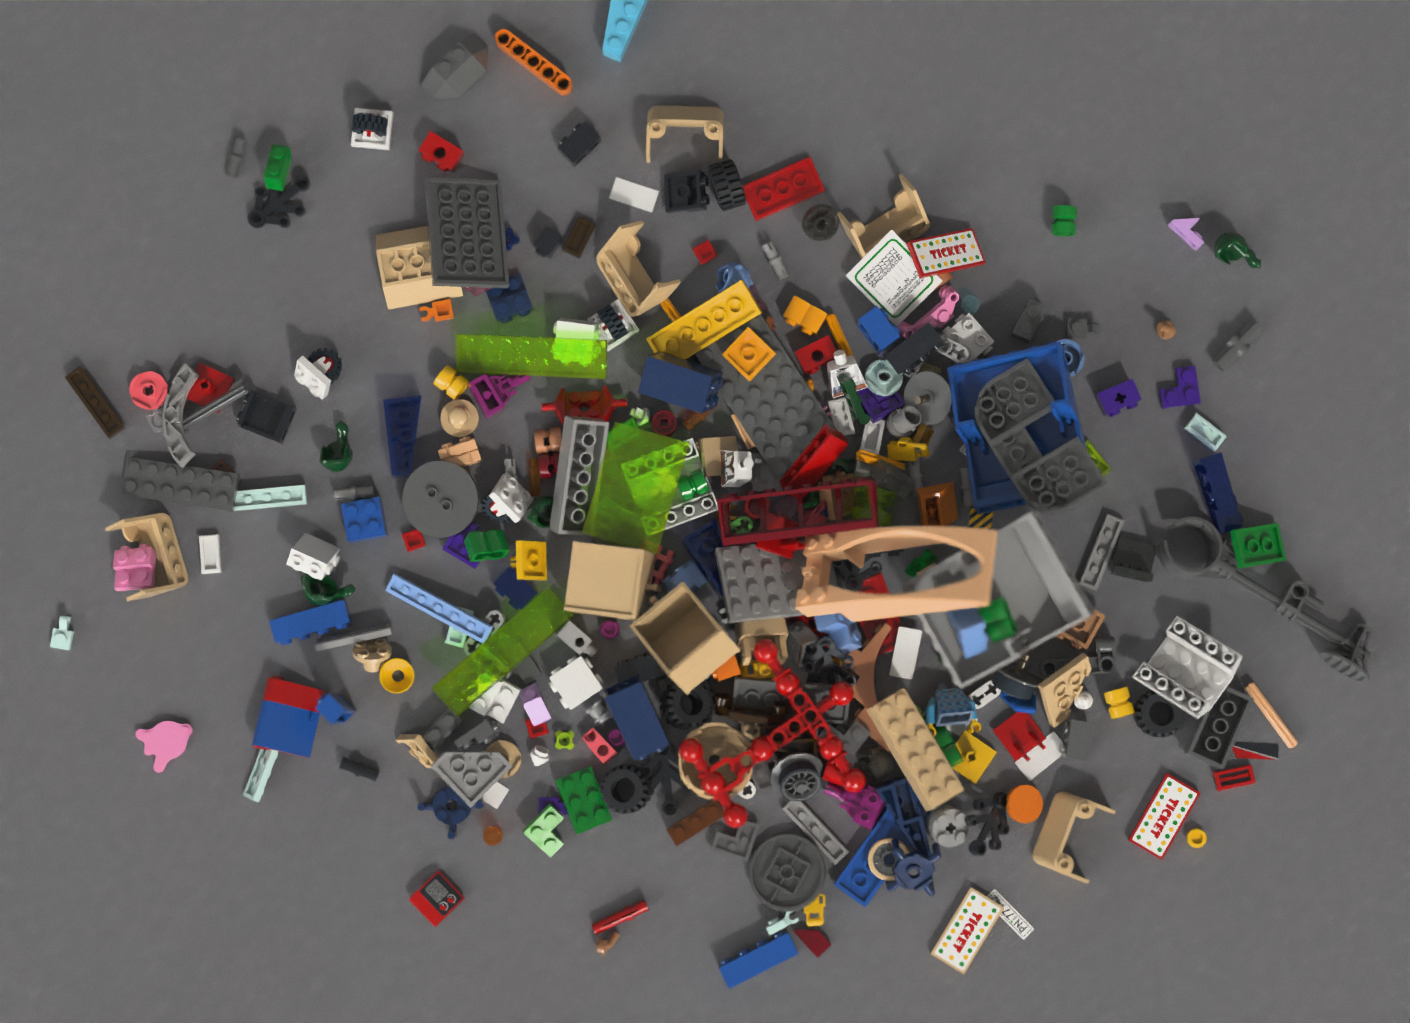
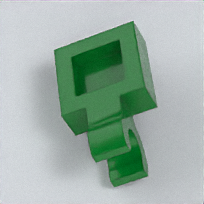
M927 548L921 558L915 557L904 572L913 579L917 576L916 573L936 562L938 557Z

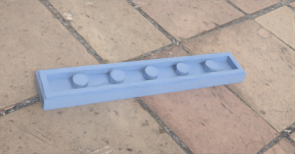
M393 573L385 590L482 644L486 643L494 627L396 573Z

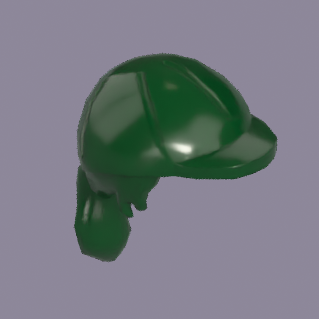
M1228 232L1218 237L1214 246L1216 259L1230 265L1229 261H1236L1245 257L1251 268H1261V260L1257 259L1251 249H1248V244L1243 236L1238 233Z
M339 421L336 424L337 441L330 443L326 448L324 445L321 448L319 462L332 472L343 471L349 466L353 458V452L347 443L349 429L343 421Z
M541 496L534 499L529 505L526 517L535 526L549 528L553 497Z
M304 573L301 577V585L305 597L311 603L318 606L329 604L336 598L348 597L355 592V587L353 584H348L340 589L335 581L329 579L330 575H325L322 580L313 578L307 573Z

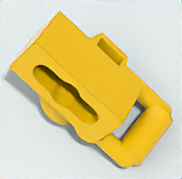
M901 437L899 441H890L887 445L888 458L893 460L916 462L919 457L927 458L930 456L926 443L913 442L908 437Z
M750 660L748 665L743 666L742 662L740 663L741 677L761 679L775 677L767 663H761L758 660ZM748 665H752L753 674H748Z
M820 894L813 903L804 908L806 924L808 926H817L824 923L825 895ZM811 914H819V917L811 918Z

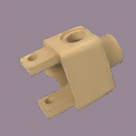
M785 617L735 622L736 645L741 650L742 666L749 664L752 658L751 650L753 651L755 644L761 639L772 640L778 648V660L781 664L785 663L788 657L786 647L788 630Z

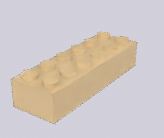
M905 688L896 691L866 709L925 811L936 808L964 790Z

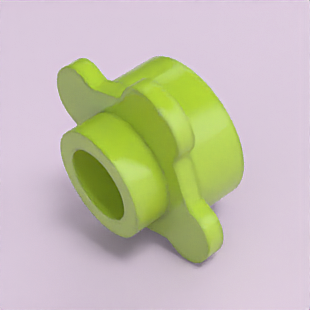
M559 730L556 732L557 743L555 747L557 749L567 748L571 750L574 748L573 731L562 732Z

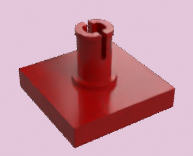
M199 363L195 371L200 377L190 389L186 399L205 406L230 391L235 379Z

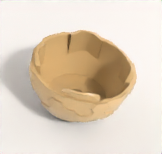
M722 722L702 724L701 727L692 730L686 737V739H698L702 743L704 748L702 756L709 766H711L709 758L712 755H717L720 759L722 757L731 758L742 751H747L746 748L750 747L748 738L744 737L738 730ZM678 752L679 774L682 781L698 796L705 799H713V795L707 794L702 789V778L697 777L699 774L697 768L693 763L684 761ZM744 755L741 758V764L747 766L750 763V757ZM728 763L716 769V771L724 775L726 785L737 777L735 772L731 771ZM753 767L743 775V781L727 792L730 797L744 789L751 779Z

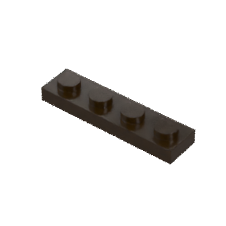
M81 366L65 376V379L109 439L126 428Z

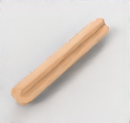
M1251 682L1246 685V691L1254 698V702L1288 748L1296 746L1298 741L1256 684Z

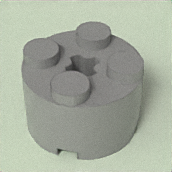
M943 804L927 814L924 822L925 831L929 837L944 847H955L964 843L967 840L969 826L965 823L966 815L948 804Z

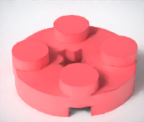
M147 371L133 378L130 383L129 392L131 393L132 401L138 407L146 410H156L164 404L165 397L169 393V385L158 373ZM153 386V394L147 396V392L144 389Z

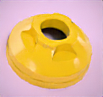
M400 658L390 659L385 662L379 673L381 685L391 693L407 691L412 686L415 678L414 669L411 664ZM396 670H400L404 674V678L400 682H396L393 679V673Z

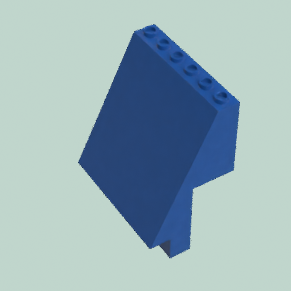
M1049 342L1044 346H1031L1026 350H1014L1009 352V354L992 355L987 359H974L969 363H956L951 367H947L955 428L965 443L973 504L978 514L1027 505L982 435L975 418V407L982 388L990 380L1026 358L1029 359L1055 400L1050 402L1051 412L1025 426L1026 431L1044 457L1077 436L1087 450L1065 350L1061 342Z

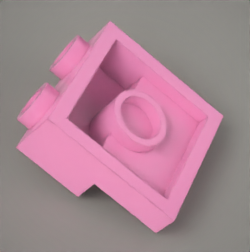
M141 544L138 548L132 549L129 546H122L120 550L114 551L113 568L116 571L114 589L116 591L154 588L157 553L152 547L147 544Z

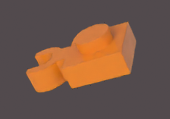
M451 299L432 302L433 308L426 306L419 308L420 312H428L426 317L421 318L423 322L429 321L432 317L435 318L436 322L454 319Z

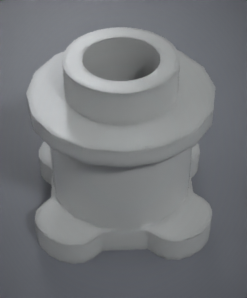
M598 700L586 711V714H590L594 718L595 724L598 722L602 724L610 717L608 715L610 710L607 711L604 708L601 700Z

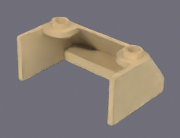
M653 106L650 108L646 136L647 163H651V138H661L666 132V126L704 127V133L708 139L719 140V162H722L724 122L722 110L717 107Z
M903 174L898 175L904 189L899 191L893 199L895 208L866 226L859 220L849 222L841 212L837 213L846 235L862 259L891 230L907 244L929 229L930 223L918 193Z
M643 220L619 226L597 254L596 258L598 267L627 314L631 317L641 315L665 301L681 283L678 279L666 283L660 281L653 284L636 256L641 247L636 233L644 225Z
M166 513L123 519L106 527V531L122 529L126 540L129 542L138 541L139 545L147 544L157 553L154 588L140 589V592L127 597V601L152 597L180 588L188 583V574L172 520Z
M1065 791L1056 793L1032 853L1033 860L1041 866L1088 884L1089 880L1071 873L1074 867L1073 859L1069 855L1062 853L1076 816L1088 819L1094 814L1096 808L1111 814H1115V810Z

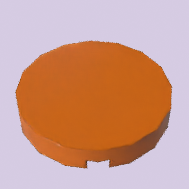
M1027 784L1017 785L1008 793L1006 810L1014 821L1031 823L1039 817L1043 808V800L1040 792L1034 786Z

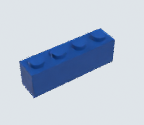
M340 600L269 620L275 643H281V646L291 644L292 639L299 638L301 641L311 638L310 634L317 632L318 635L327 634L331 628L336 627L337 630L347 628V624L352 623L346 600Z
M340 694L322 695L316 703L318 705L315 707L331 725L344 724L356 712Z
M782 930L772 935L773 939L769 941L764 939L755 944L756 947L751 950L748 948L738 952L739 956L734 959L730 956L720 961L722 965L718 966L728 988L730 989L798 955L799 953L788 931L784 933Z

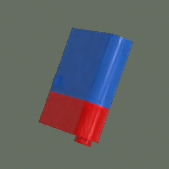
M272 675V678H267L252 747L262 750H276L310 758L320 713L315 709L318 705L316 702L325 694V691L284 681L281 676Z

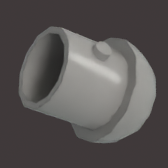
M907 405L902 409L899 408L892 411L887 419L889 433L898 438L911 435L912 431L916 430V427L922 421L919 410L912 405Z

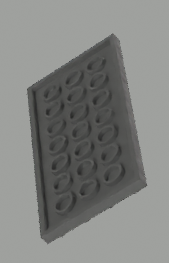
M761 314L695 353L703 366L723 372L722 378H724L721 389H719L720 393L778 481L781 480L825 424L836 429ZM748 327L776 353L751 381H748L722 356Z

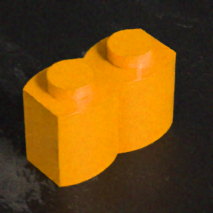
M795 295L783 314L785 323L792 327H795V325L801 327V331L808 336L812 334L817 335L827 317L826 312Z

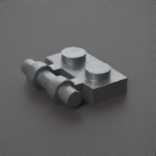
M777 751L773 752L769 760L759 762L758 764L755 763L753 766L751 777L758 794L774 788L771 783V772L767 763L773 761L775 766L781 758L780 753H777Z

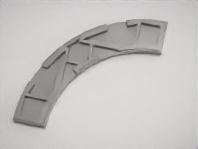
M186 362L172 381L173 384L170 391L165 397L162 413L163 434L166 438L169 452L182 468L196 454L185 437L183 410L190 389L200 377Z

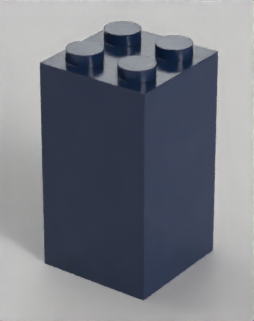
M659 351L647 356L638 393L704 413L713 409L718 404L719 396L717 394L724 382V378H722L723 372Z
M639 674L604 689L605 700L633 760H643L649 756V753L654 751L661 752L667 748V745H669L668 736Z

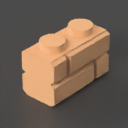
M470 436L459 439L460 443L454 445L452 442L441 445L442 449L438 450L441 460L456 463L463 468L483 461L476 439H471Z

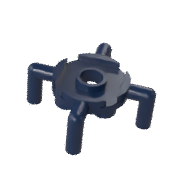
M448 785V787L437 792L433 802L420 803L417 809L419 811L433 810L439 821L449 825L447 837L454 839L457 836V824L463 822L469 816L472 808H483L485 802L478 800L472 807H469ZM449 800L457 802L458 807L455 811H450L447 808Z
M892 839V852L898 860L894 865L896 880H885L887 891L892 892L901 886L906 890L914 889L918 891L924 889L929 896H934L932 864L941 858L939 844L934 843L932 845L933 854L929 857L921 854L919 851H912L904 855L900 850L899 841ZM912 868L919 870V873L916 875H911L908 872Z

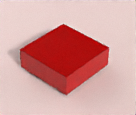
M709 240L692 248L701 266L718 257Z
M414 529L402 534L408 552L426 546L423 534L419 530Z
M530 719L525 720L530 739L549 733L546 721L534 727Z

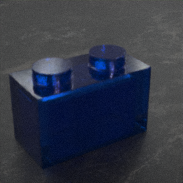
M510 567L493 583L496 586L494 590L502 597L506 595L510 599L508 603L516 610L518 608L524 610L538 595L527 582L517 580V573Z

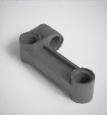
M1114 636L1094 637L1096 654L1095 657H1088L1091 666L1089 675L1113 672L1116 668ZM1074 658L1042 661L1038 668L1039 673L1044 677H1050ZM1104 659H1107L1111 664L1108 670H1104L1101 666ZM1046 663L1053 666V671L1050 674L1044 672L1043 668Z

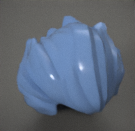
M729 262L719 267L717 270L719 283H716L718 292H723L740 280H744L748 289H750L749 286L753 285V281L750 278L749 269L736 262Z

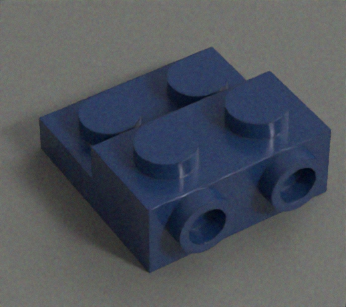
M520 273L509 277L508 288H485L498 323L502 322V324L511 322L513 317L518 315L524 317L531 314L530 311L534 310Z

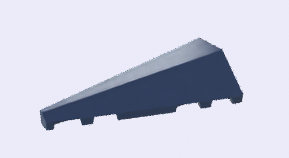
M905 775L887 780L876 788L878 795L914 851H919L921 854L929 857L931 851L922 815L919 814L914 790Z

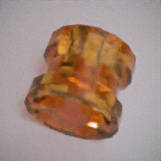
M497 826L486 828L483 833L484 842L490 846L499 844L503 839L502 829Z

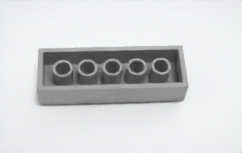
M565 416L549 526V529L557 534L594 535L609 422L600 418Z

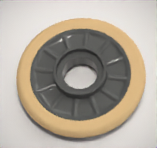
M883 838L877 841L871 847L868 854L870 870L876 877L882 880H896L894 865L898 858L893 854L891 840L895 838ZM899 841L900 850L904 855L909 853L905 844ZM886 854L894 856L895 861L893 864L887 865L884 863V856Z

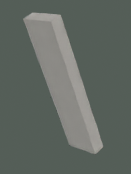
M1108 513L1105 514L1078 582L1079 585L1095 592L1097 591L1125 520Z
M387 623L317 639L315 643L316 652L392 635V624Z
M789 801L782 807L788 816L834 865L849 852L802 801Z

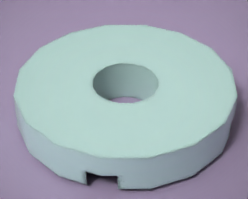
M876 360L866 369L865 382L869 390L876 395L889 396L896 393L901 387L903 373L898 375L888 360ZM886 374L889 379L882 381L879 375Z

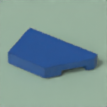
M1003 691L1000 692V698L1015 712L1035 714L1036 695L1032 694L1031 699L1027 700L1010 696Z

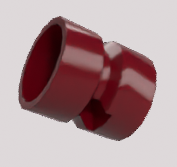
M661 410L653 416L652 427L655 434L666 438L675 433L677 421L673 413Z
M554 452L553 456L549 453L538 455L541 479L552 478L553 475L557 476L560 452Z

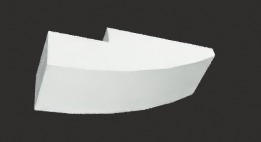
M870 420L869 423L865 424L860 449L879 455L886 420H879L874 424ZM857 460L854 477L870 476V470L874 465Z

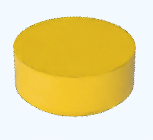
M1193 828L1188 831L1186 840L1190 846L1200 848L1206 843L1207 836L1203 830Z

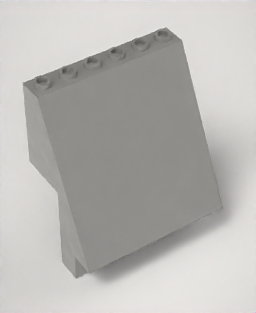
M1036 509L997 531L990 601L1002 596L1005 597L1016 623L1018 634L995 643L989 639V642H986L988 651L966 659L959 647L957 635L949 621L947 610L916 614L921 618L925 632L930 634L934 648L942 655L943 664L951 671L953 682L959 685L960 689L1019 658L1033 647L1095 614L1093 607ZM962 550L902 584L903 593L937 588L969 579L979 572L981 568L980 560L974 554Z

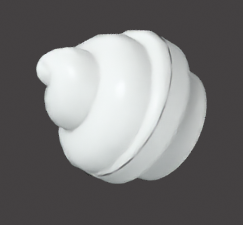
M1081 691L1077 700H1073L1078 709L1086 710L1093 704V697L1089 692Z
M537 745L531 750L530 756L534 766H539L548 761L549 750L547 748Z

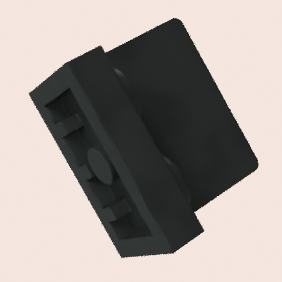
M1119 537L1111 574L1147 583L1152 582L1154 574L1151 571L1157 546Z

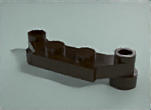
M715 694V714L726 716L729 718L728 720H733L737 723L749 722L757 726L767 725L768 723L780 725L785 721V714L788 712V704L783 701L773 702L772 710L732 705L730 704L731 696L729 694Z

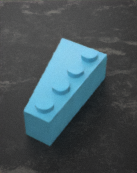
M611 0L602 49L604 56L621 63L648 0Z

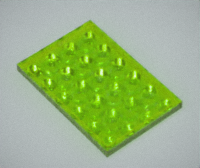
M615 422L582 533L631 548L646 550L657 555L690 444Z

